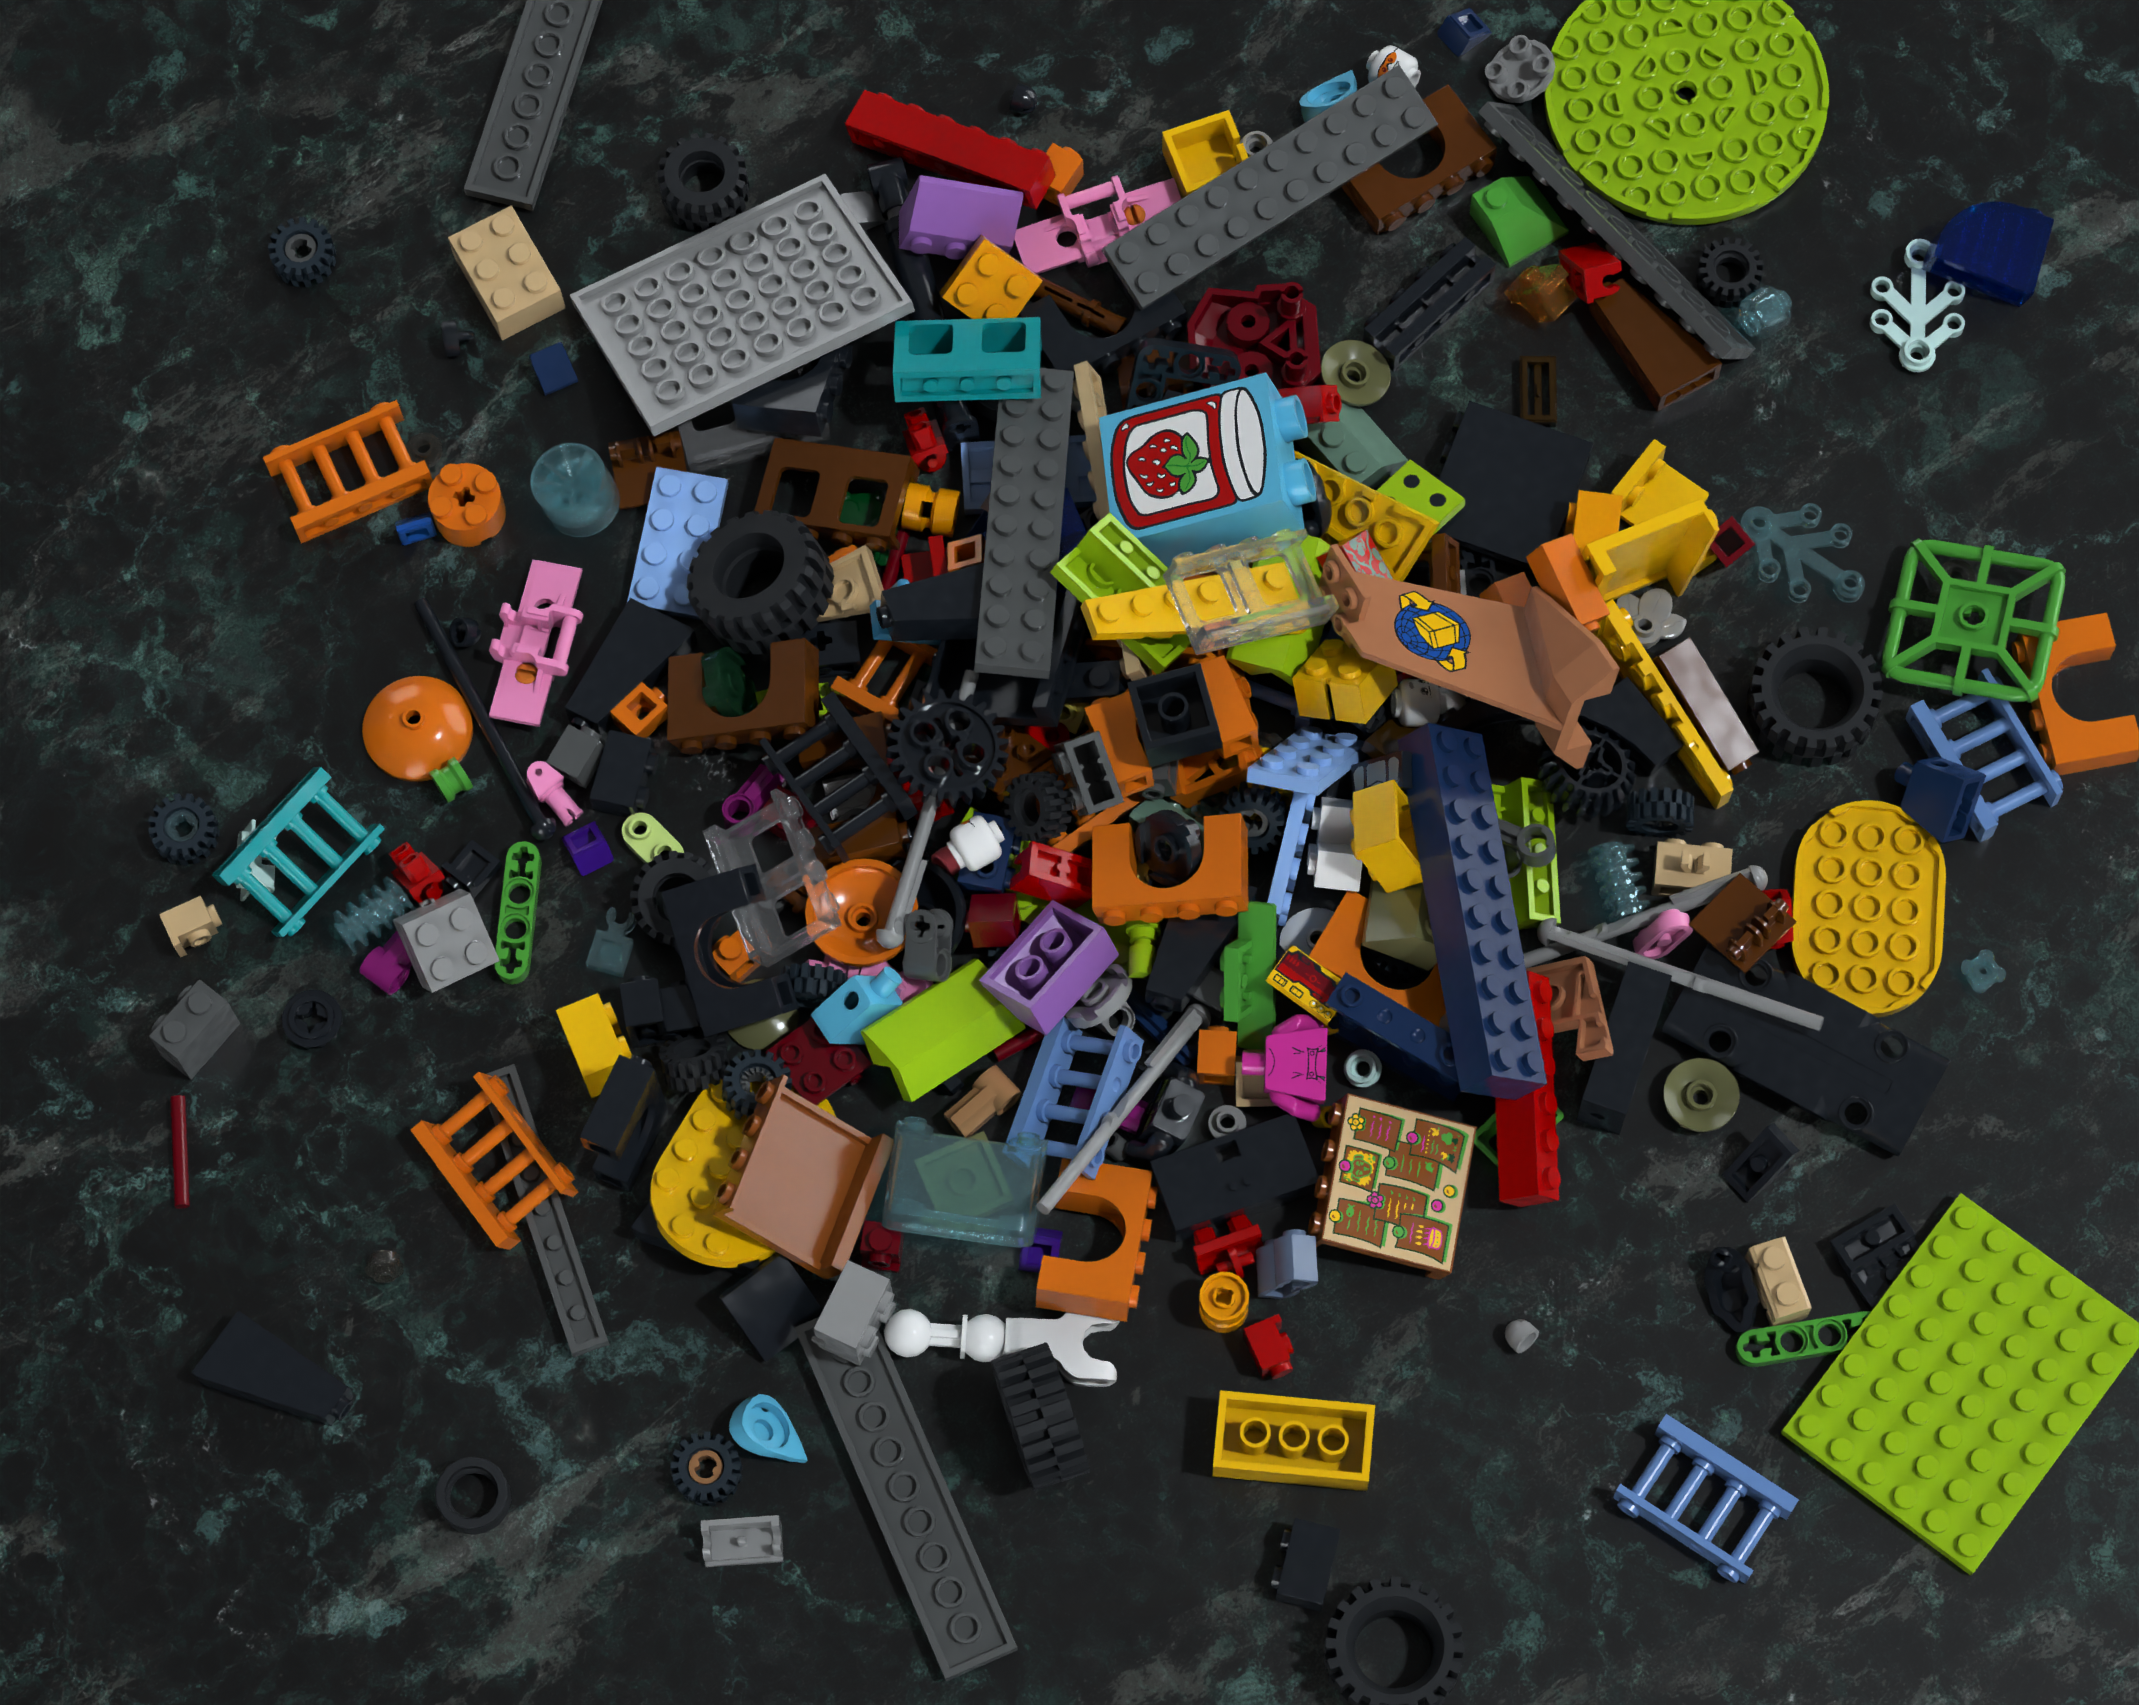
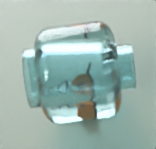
M1769 285L1762 286L1742 299L1737 315L1738 322L1749 336L1766 339L1790 323L1792 318V301L1785 291L1778 290Z

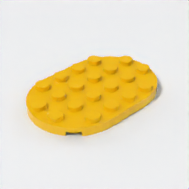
M1862 800L1845 803L1829 810V813L1820 818L1814 825L1812 824L1807 830L1797 851L1794 865L1792 918L1797 922L1793 926L1794 941L1790 942V952L1797 975L1871 1013L1877 1018L1895 1014L1915 1003L1931 985L1942 958L1946 887L1944 856L1936 838L1931 836L1928 831L1904 812L1901 807L1881 801Z
M720 1079V1084L716 1086L709 1084V1088L700 1093L656 1164L650 1187V1206L658 1223L657 1227L660 1233L678 1252L708 1266L735 1268L738 1267V1264L759 1259V1262L775 1254L776 1251L712 1215L717 1204L715 1194L719 1186L728 1177L731 1169L728 1163L733 1152L741 1145L744 1137L742 1128L747 1119V1116L743 1114L739 1120L734 1117L735 1109L731 1112L727 1110L726 1101L723 1102L722 1099L723 1080ZM758 1081L750 1082V1092L754 1091V1094H756L763 1083ZM792 1086L791 1091L799 1095V1093ZM827 1099L817 1105L836 1117Z

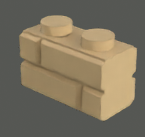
M1786 1237L1776 1238L1750 1247L1745 1258L1754 1270V1282L1758 1289L1763 1309H1767L1765 1314L1769 1325L1789 1324L1807 1318L1812 1307Z

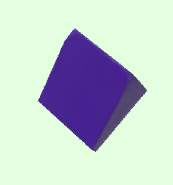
M595 821L561 838L582 876L614 860L607 841Z
M1026 1226L1022 1235L1018 1270L1039 1273L1043 1255L1059 1258L1063 1232Z

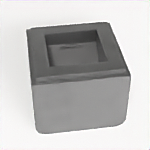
M873 191L851 192L840 195L864 231L886 222Z

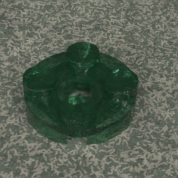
M728 646L702 655L701 664L704 669L706 686L702 689V694L706 704L709 707L716 706L717 710L724 717L742 716L755 709V684L752 676L745 678L741 667L745 666L746 663L742 656Z

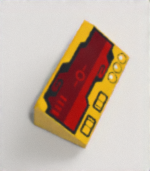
M1290 946L1265 981L1326 1025L1337 1013L1326 1006V1002L1341 979L1296 946Z

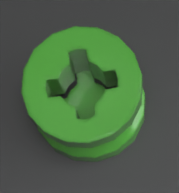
M455 757L448 760L444 768L433 769L429 772L435 786L447 803L453 801L456 794L460 791L467 792L473 788L470 779Z

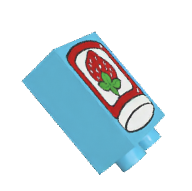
M1266 372L1099 417L1109 512L1169 569L1305 534L1302 505L1316 501V487L1307 460L1305 458L1295 460L1293 441L1307 438V421L1298 396L1292 395L1282 398Z

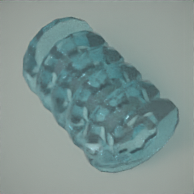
M1608 842L1588 850V855L1593 857L1591 861L1592 869L1597 871L1594 877L1596 884L1601 885L1598 890L1599 896L1605 899L1602 907L1604 912L1609 913L1606 917L1607 924L1642 912V910L1651 905L1649 900H1638V896L1647 892L1646 886L1634 885L1636 881L1643 878L1642 872L1630 871L1631 868L1639 864L1638 858H1627L1626 856L1635 850L1634 844Z
M388 876L383 878L384 891L376 885L370 887L372 899L363 893L358 895L360 907H357L350 901L345 904L347 916L338 910L333 912L334 927L354 955L357 953L354 943L356 940L364 946H368V932L380 938L382 936L380 924L385 925L391 930L394 928L393 915L396 917L404 915L405 907L412 911L415 910L401 887Z

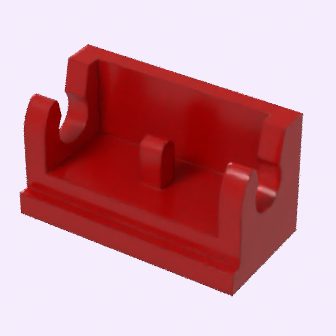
M1596 242L1558 250L1562 285L1585 303H1594L1596 298L1613 295L1619 291L1620 286L1617 284L1603 286L1602 281L1606 275H1614L1622 271L1621 261Z
M1031 841L1028 847L1015 858L1014 864L1020 865L1021 869L1010 880L1011 890L1050 902L1054 900L1063 906L1077 909L1092 898V859L1035 841Z

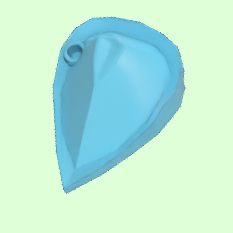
M1352 70L1320 84L1301 97L1299 103L1304 122L1309 121L1357 91V81Z
M758 1394L742 1401L733 1411L729 1422V1432L733 1440L740 1447L760 1456L789 1462L806 1463L808 1461L802 1443L787 1413L774 1398Z

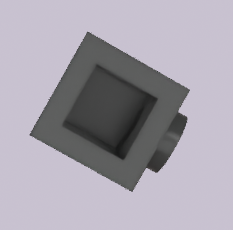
M568 724L546 763L564 778L586 789L600 764L604 745L600 742L602 736L586 726H582L579 730Z

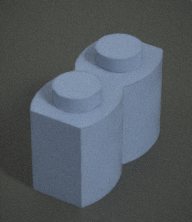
M1286 1230L1283 1232L1282 1237L1266 1240L1265 1246L1256 1250L1258 1297L1285 1299L1297 1295L1300 1290L1308 1289L1318 1284L1316 1236L1306 1235L1305 1230Z

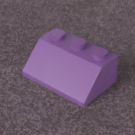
M919 175L899 211V249L911 250L917 254L943 255L954 260L964 259L982 234L1009 254L1013 247L1023 201V192Z
M1052 900L979 981L1021 1022L1047 1036L1119 956V953L1104 927Z

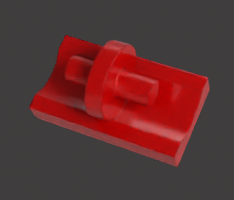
M924 407L905 413L904 417L909 429L902 431L912 459L923 471L934 472L941 469L945 464L948 450L937 420L929 421Z
M405 842L389 853L397 867L391 874L418 903L429 898L436 900L441 897L443 892L442 880L445 876L422 851L420 853L415 852L411 845Z
M1241 1214L1227 1222L1230 1233L1228 1235L1217 1238L1212 1227L1196 1230L1194 1232L1195 1246L1193 1249L1200 1275L1217 1270V1272L1232 1271L1233 1274L1241 1279L1244 1278L1242 1267L1254 1263L1256 1250L1264 1246L1259 1225H1252L1247 1216Z

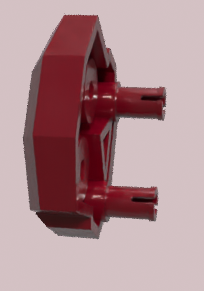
M1287 282L1257 285L1254 292L1208 287L1187 323L1188 343L1233 351L1238 356L1241 365L1239 379L1247 378L1248 376L1245 373L1249 370H1254L1258 374L1266 372L1276 389L1320 384L1321 364L1317 310L1315 305L1303 298V288L1300 284ZM1251 321L1254 323V326L1246 328L1242 323ZM1287 343H1288V350H1289L1288 352H1286L1285 350L1281 349V348H1282L1284 345H1286ZM1188 354L1189 370L1198 365L1199 359L1193 354ZM1205 357L1204 372H1208L1207 365H1210L1209 357ZM1223 361L1222 366H1216L1219 369V374H1225L1227 369H1232L1230 368L1229 361ZM1193 382V384L1198 390L1217 386L1212 384Z

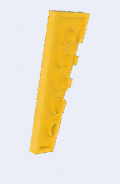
M1613 599L1605 604L1610 615L1599 622L1600 629L1593 634L1602 641L1619 666L1618 674L1622 679L1628 677L1683 742L1684 745L1677 757L1715 810L1728 803L1734 790L1729 774L1726 770L1719 767L1711 754L1709 746L1698 734L1632 630L1633 621L1628 611L1623 607L1619 608Z

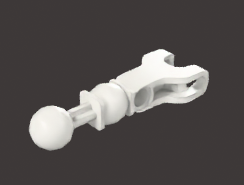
M905 1309L893 1314L884 1329L885 1342L890 1350L903 1357L917 1356L923 1353L929 1346L960 1348V1359H965L966 1353L974 1360L984 1363L1047 1342L1058 1370L1071 1384L1075 1386L1107 1387L1114 1384L1117 1380V1371L1112 1363L1091 1358L1083 1347V1340L1089 1334L1111 1331L1119 1324L1120 1321L1066 1312L1059 1319L1006 1318V1323H1004L996 1316L983 1314L977 1315L967 1321L968 1315H963L962 1325L930 1323L928 1318L921 1312Z

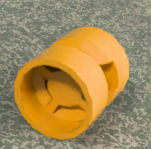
M910 482L903 507L901 528L917 532L930 528L933 535H943L944 537L952 538L958 516L960 491L940 488L937 492H932L929 485ZM925 502L933 503L930 517L923 516Z
M1218 1272L1208 1277L1200 1289L1199 1314L1203 1323L1209 1329L1218 1333L1235 1331L1244 1324L1248 1316L1249 1291L1246 1283L1239 1276L1231 1272Z

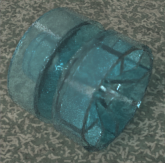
M580 443L559 444L547 450L533 467L531 474L532 493L550 522L560 532L573 537L591 536L605 529L615 518L620 504L618 486L600 456L590 447Z

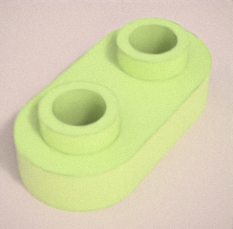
M635 813V815L629 816L623 823L622 835L625 844L644 863L647 862L648 864L654 859L653 857L666 850L684 853L681 844L653 816L647 813ZM638 826H645L647 828L646 832L641 835L635 834L634 830Z

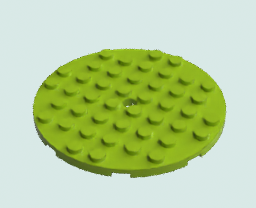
M1585 0L1567 19L1551 50L1556 67L1553 79L1544 91L1547 123L1558 151L1578 177L1591 189L1621 210L1641 218L1676 225L1712 224L1735 219L1767 205L1780 196L1805 171L1815 155L1822 138L1829 106V83L1821 51L1811 32L1806 31L1804 26L1794 16L1795 11L1783 0ZM1681 88H1690L1695 92L1696 96L1690 102H1687V100L1680 98L1676 92Z

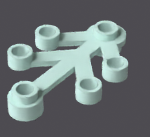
M1925 239L1912 240L1907 245L1904 254V261L1911 268L1910 303L1893 288L1892 281L1887 277L1880 276L1875 278L1870 288V294L1875 300L1886 301L1910 325L1909 337L1893 322L1891 313L1885 309L1874 311L1869 323L1873 332L1885 334L1900 348L1899 360L1903 367L1912 372L1928 370L1934 363L1936 357L1935 349L1949 337L1956 338L1960 336L1965 326V320L1960 314L1950 313L1944 318L1942 326L1925 338V325L1949 305L1961 303L1965 295V286L1957 280L1947 282L1943 291L1926 305V269L1932 264L1935 250L1933 245ZM1921 255L1924 261H1916L1912 256ZM1883 285L1888 291L1884 293L1879 292L1876 286ZM1955 289L1960 295L1951 296L1948 290ZM1884 318L1887 324L1879 325L1875 319ZM1956 322L1959 328L1951 329L1947 323ZM1914 352L1920 353L1923 359H1914L1910 354Z

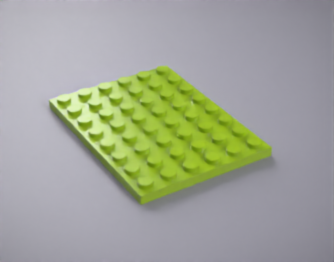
M1960 1193L1781 1431V1434L1971 1576L2139 1348V1323Z

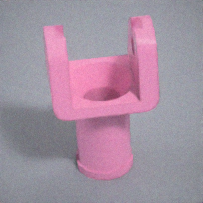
M536 761L528 767L526 781L537 802H546L565 827L573 823V817L576 820L583 814L584 811L577 806L563 789L565 785L564 777L543 761Z

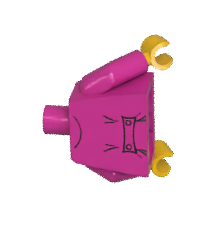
M1296 1014L1275 1026L1271 1035L1266 1036L1265 1053L1242 1052V1075H1263L1264 1093L1269 1094L1272 1103L1294 1117L1311 1122L1317 1128H1332V1125H1328L1324 1119L1325 1113L1330 1111L1331 1106H1319L1318 1104H1324L1326 1099L1327 1036L1339 1032V1029H1331L1311 1014Z

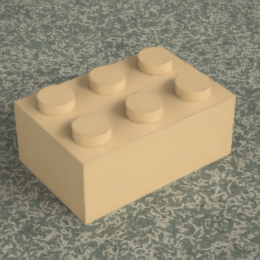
M512 205L448 237L454 258L501 340L565 309L558 284Z

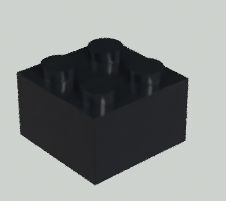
M1201 663L1127 682L1149 767L1223 748Z

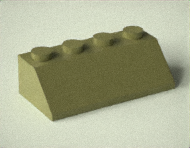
M1371 878L1362 946L1429 971L1437 963L1423 882L1387 893L1378 881H1373Z

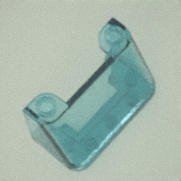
M910 1116L905 1117L904 1120H898L895 1126L884 1197L882 1226L894 1231L1019 1248L1031 1246L1034 1243L1039 1228L1040 1212L1036 1205L1043 1195L1049 1140L1040 1139V1135L1036 1133L1020 1132L1017 1137L1011 1138L1008 1143L936 1134L933 1133V1127L927 1125V1120L920 1117Z

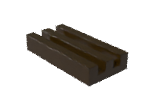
M1520 356V418L1540 425L1549 424V427H1556V356ZM1527 365H1534V415H1528ZM1541 365H1548L1549 415H1542Z

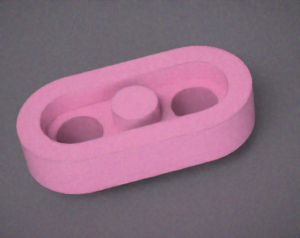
M1669 909L1661 912L1654 922L1647 928L1642 929L1638 936L1634 938L1633 946L1635 953L1651 959H1658L1669 954L1693 932L1689 925L1691 922L1689 915L1680 912L1678 909Z

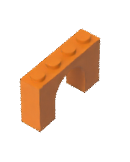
M1572 533L1541 544L1526 557L1540 588L1590 632H1596L1600 629L1599 622L1610 615V612ZM1521 572L1494 582L1479 596L1487 600L1525 607L1531 585L1525 572Z
M2101 613L2058 621L2059 635L2057 641L2053 642L2045 682L2040 693H2038L2039 698L2031 703L2033 710L2029 712L2031 727L2034 732H2039L2041 744L2038 746L2039 753L2050 770L2054 769L2058 775L2137 762L2139 759V729L2135 715L2094 722L2078 720L2060 708L2052 691V679L2060 671L2072 666L2110 660L2116 644L2108 614ZM2018 634L2015 642H2012L2013 658L2017 664L2021 663L2022 671L2030 680L2038 638Z
M1225 656L1207 657L1198 661L1196 664L1201 663L1219 727L1223 747L1220 748L1224 759L1259 746L1258 729ZM1129 689L1111 698H1099L1093 701L1090 706L1085 707L1087 726L1090 732H1100L1122 797L1124 798L1154 786L1152 768L1149 767L1147 757L1138 739L1140 731Z
M1242 814L1204 816V854L1201 865L1196 873L1186 882L1170 888L1152 887L1137 878L1135 833L1130 823L1092 826V909L1099 923L1109 926H1120L1127 921L1142 920L1147 923H1156L1162 921L1163 918L1174 917L1193 920L1199 918L1200 915L1217 914L1229 917L1236 915L1238 912L1248 911V828Z
M1347 891L1309 957L1338 978L1342 979L1346 972L1439 1027L1440 1019L1446 1013L1438 963L1435 964L1424 982L1410 989H1392L1376 982L1365 970L1360 955L1368 899L1355 891Z
M1062 1158L1059 1176L1072 1159ZM1102 1163L1095 1180L1088 1179L1082 1173L1055 1205V1208L1101 1216L1118 1228L1123 1237V1242L1112 1255L1093 1262L1043 1255L1036 1288L1037 1308L1127 1322L1129 1308L1137 1309L1140 1286L1134 1285L1135 1275H1143L1146 1252H1140L1142 1241L1149 1242L1152 1219H1146L1148 1208L1155 1209L1158 1187L1152 1186L1153 1171Z

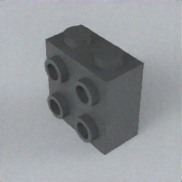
M1099 731L1089 732L1053 745L1056 753L1051 754L1054 768L1058 775L1063 774L1065 776L1068 788L1064 791H1069L1071 797L1066 798L1067 804L1072 803V808L1077 810L1078 816L1090 815L1124 802Z
M199 979L194 986L190 985L180 993L177 1005L168 1015L163 1014L157 1019L149 1037L161 1056L192 1080L241 1023L228 1001Z

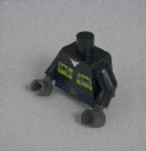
M1148 1049L1145 1053L1151 1055L1153 1050ZM1171 1061L1158 1077H1163L1158 1086L1135 1140H1131L1128 1143L1117 1132H1114L1110 1137L1113 1144L1106 1147L1105 1153L1117 1162L1124 1160L1127 1156L1131 1159L1152 1161L1174 1153L1185 1142L1206 1095L1198 1090L1200 1079L1193 1069ZM1138 1065L1142 1071H1145L1147 1066Z

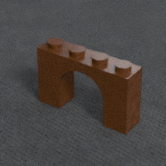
M1448 84L1422 99L1438 123L1436 128L1428 132L1443 155L1441 163L1435 170L1418 178H1402L1389 173L1378 163L1341 186L1377 235L1387 229L1388 231L1397 229L1410 215L1415 212H1425L1432 207L1435 200L1445 194L1452 195L1463 187L1466 181L1474 176H1484L1495 164L1497 147Z
M806 638L770 643V684L762 702L755 709L738 717H724L719 713L717 707V664L703 652L668 657L667 740L684 754H700L703 752V749L707 748L731 750L735 749L737 744L745 743L761 745L759 741L763 738H766L769 743H771V740L782 738L792 741L819 723V650Z
M881 711L853 717L856 724L890 769V766L887 764L886 751L891 745L887 744L886 740L888 733L893 732L890 729L891 723L888 724ZM841 730L836 734L832 731L799 754V761L804 771L843 746L841 742L846 737ZM860 757L855 760L850 758L827 775L847 770L861 771L860 768L865 764ZM879 783L876 784L873 799L866 808L881 799L880 794L884 790ZM898 810L894 813L888 811L841 845L850 860L873 859L888 863L907 858V844L912 842L909 824L907 821L903 822V816ZM848 820L827 825L831 831H834ZM817 826L808 830L812 861L820 875H822L828 869L841 863L842 860L836 852L831 856L826 852L817 838L823 834Z

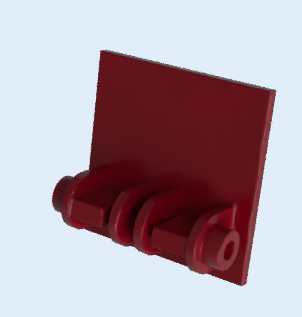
M810 1018L765 1052L766 1054L768 1051L774 1053V1062L779 1057L784 1060L783 1068L788 1066L791 1071L792 1086L801 1097L816 1106L848 1082L851 1086L857 1084L863 1078L861 1072L872 1065L856 1044L829 1043L813 1018Z

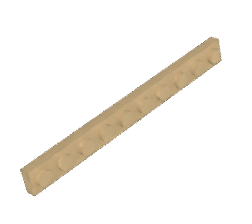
M1084 361L1074 365L1076 380L1073 381V390L1076 398L1080 401L1081 410L1077 412L1080 426L1086 435V440L1082 442L1085 456L1091 464L1088 480L1096 494L1097 501L1093 502V510L1097 520L1100 521L1110 513L1099 417L1106 416L1107 410L1101 377L1088 361ZM1116 639L1123 652V658H1120L1119 663L1125 679L1134 681L1152 676V670L1120 639Z

